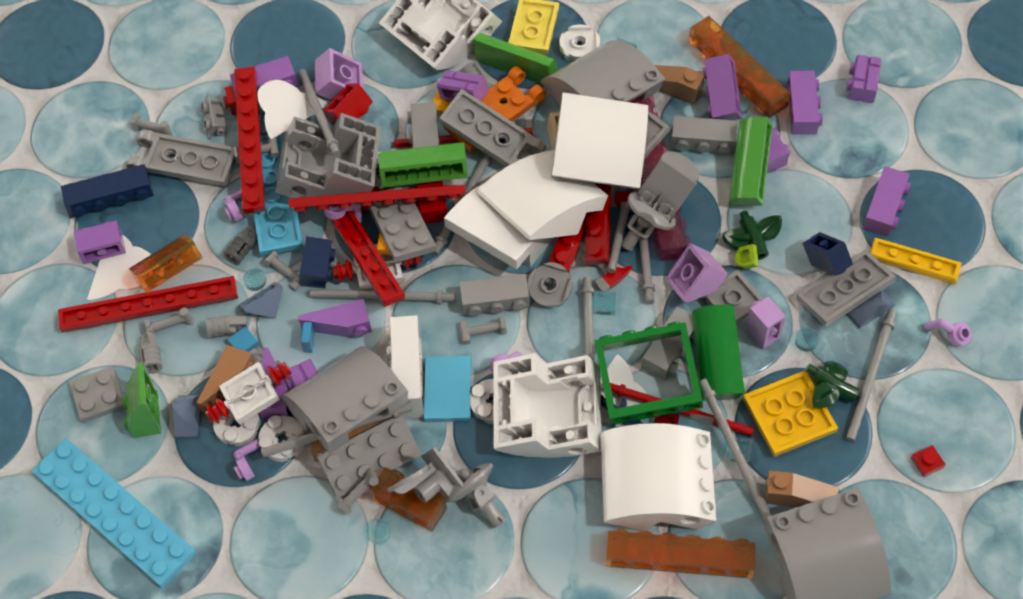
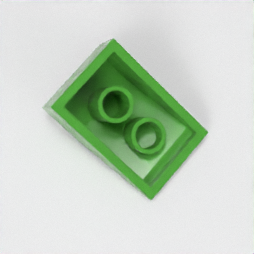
M143 362L137 363L126 385V396H123V406L127 410V416L124 417L125 429L130 431L133 438L161 434L158 391Z

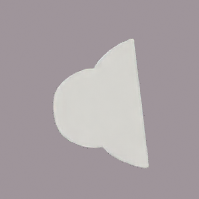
M272 80L263 84L258 90V101L265 112V127L271 139L287 131L294 116L305 120L315 114L307 93L300 92L288 82ZM318 98L322 109L329 105L324 100Z
M123 235L126 253L99 261L87 299L102 298L116 292L118 289H132L145 284L151 277L154 269L152 255L140 247L132 246L131 242Z
M617 354L607 368L610 383L616 385L624 384L626 388L647 394L638 383L633 381V375L629 366ZM600 378V395H603L605 398L602 378ZM612 393L614 404L617 407L620 406L622 398L617 397L618 394ZM625 397L627 400V406L643 403ZM601 406V423L607 422L610 424L608 410ZM623 423L616 424L615 426L622 427L624 425Z

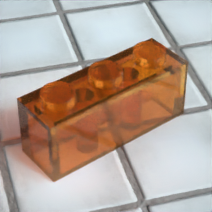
M184 234L133 265L129 270L138 285L148 293L203 257L194 241Z
M385 467L378 477V484L370 489L372 499L433 532L447 510L446 501L439 492L426 503L417 497L414 489L404 494H397L394 491L388 493L386 489L405 479V476L396 469L391 471Z

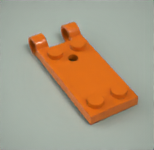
M515 66L505 78L488 89V93L482 98L481 102L513 122L533 106L541 103L545 99L547 91L537 84L529 90L527 95L521 92L516 86L524 81L526 73L518 66ZM500 101H507V103L501 104ZM443 126L459 143L464 142L465 149L470 153L476 149L475 146Z

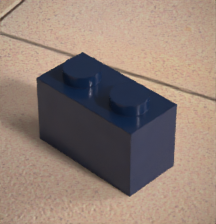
M819 232L802 243L810 264L832 275H840L853 265L845 242Z
M306 236L299 273L300 285L326 288V282L331 281L333 268H330L329 265L330 262H334L336 249H332V240Z

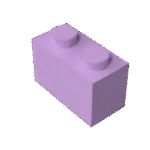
M769 297L762 301L757 300L750 306L746 331L764 349L781 337L786 316Z

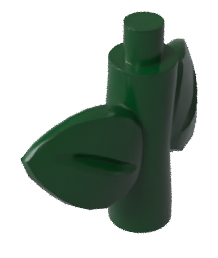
M747 210L742 211L739 222L742 228L730 229L723 234L722 238L730 248L736 251L746 245H757L758 260H762L769 255L765 241L773 240L778 236L782 227V217L780 215L768 216L757 224L754 217L749 216Z
M826 361L823 367L820 365L815 367L809 363L805 369V372L812 375L811 379L818 383L813 392V408L830 407L838 402L839 397L852 403L860 391L859 388L845 382L848 371L844 366L835 361Z

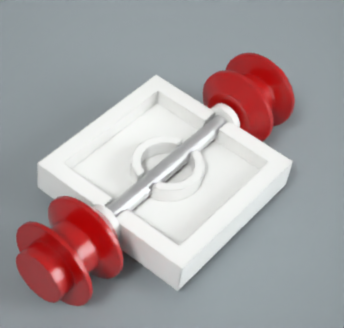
M381 255L397 282H404L400 267L402 261L394 263L391 255ZM421 256L404 260L403 266L409 269L410 264H415L418 267V263L422 262ZM355 259L353 267L348 260L345 261L344 265L336 262L337 266L333 267L335 280L340 279V283H342L343 278H348L352 281L354 274H357L360 290L372 288Z
M277 360L278 366L275 368L268 366L269 375L266 374L262 365L257 362L221 384L219 387L226 401L223 402L215 398V405L206 404L207 409L205 413L208 419L219 424L220 417L229 418V410L231 409L236 421L242 424L279 401L280 399L272 383L274 382L281 386L282 379L290 380L289 375L292 372L286 362L281 363Z

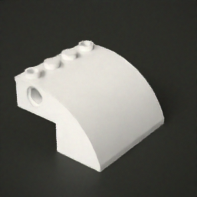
M397 0L379 24L434 69L443 70L461 63L474 54V38L476 35L483 33L491 36L502 23V20L476 0Z
M536 353L493 362L495 450L517 456L537 458L571 457L601 452L602 424L599 364L595 363L588 355L546 363Z
M651 423L622 426L601 433L603 512L605 523L645 531L659 522L696 530L716 522L710 432L682 425Z

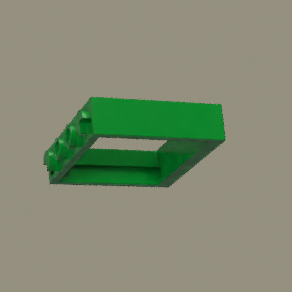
M675 321L659 328L657 326H649L644 331L635 332L634 330L623 332L622 335H604L598 340H594L611 425L703 408L686 322L680 323ZM681 335L693 394L615 409L604 350Z

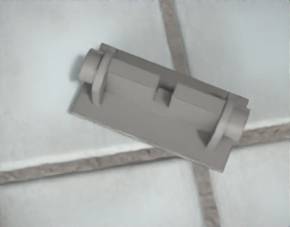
M207 93L205 101L201 103V113L205 116L204 130L207 131L208 139H211L212 133L218 136L224 135L226 124L223 117L222 102L218 98L211 100L209 93Z

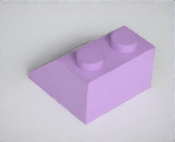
M331 48L315 60L316 94L333 100L348 83H359L363 88L362 63Z
M689 243L665 279L683 302L688 303L716 292L728 273L709 251Z

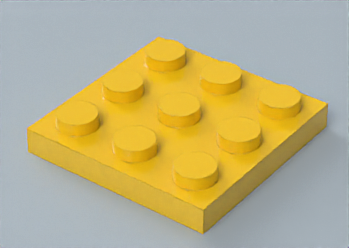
M805 371L743 394L742 399L773 457L838 431V427L827 407L821 409L813 408L812 397L815 386Z

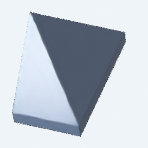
M273 282L238 306L247 313L276 318L283 287L281 284Z
M882 290L847 313V315L859 328H862L889 309L895 307V303Z
M179 395L173 403L172 415L175 439L199 437L201 411L196 402L200 395Z

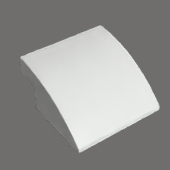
M562 93L551 177L639 189L646 144L648 105Z
M554 150L530 155L507 166L477 190V193L528 240L577 235L586 212L602 211L608 197L594 183L551 177Z
M483 184L470 191L444 217L446 228L515 269H518L522 263L531 267L554 238L528 240L477 193L478 188Z

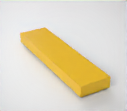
M879 238L874 239L870 254L883 264L954 285L957 282L962 264L958 261Z

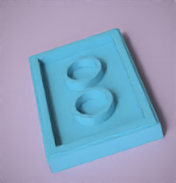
M471 356L425 357L424 422L471 421Z

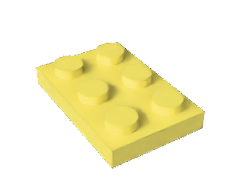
M519 0L508 43L539 54L548 55L559 11V3L544 0Z

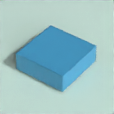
M304 322L302 326L300 342L303 351L307 353H312L315 331L312 322Z
M246 326L227 338L228 343L232 347L247 352L259 346L258 341Z

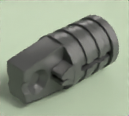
M248 226L236 236L227 250L224 251L225 258L235 265H240L257 239L256 230Z

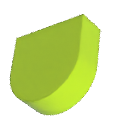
M750 244L740 247L734 256L736 265L743 269L759 267L757 245Z

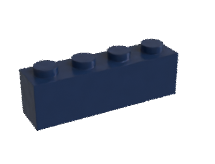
M145 164L61 186L64 207L70 218L80 217L95 211H103L106 208L121 206L129 202L144 200L154 196L150 176Z

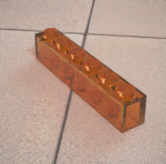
M710 16L690 27L689 42L703 54L705 59L729 54L733 58L738 89L746 99L751 100L757 106L761 113L771 118L788 106L791 93Z
M615 529L608 531L606 567L752 579L755 572L756 542H750L747 539L731 541L725 540L723 537L706 539L698 535L681 537L676 536L674 533L657 535L649 531L632 533L625 529Z

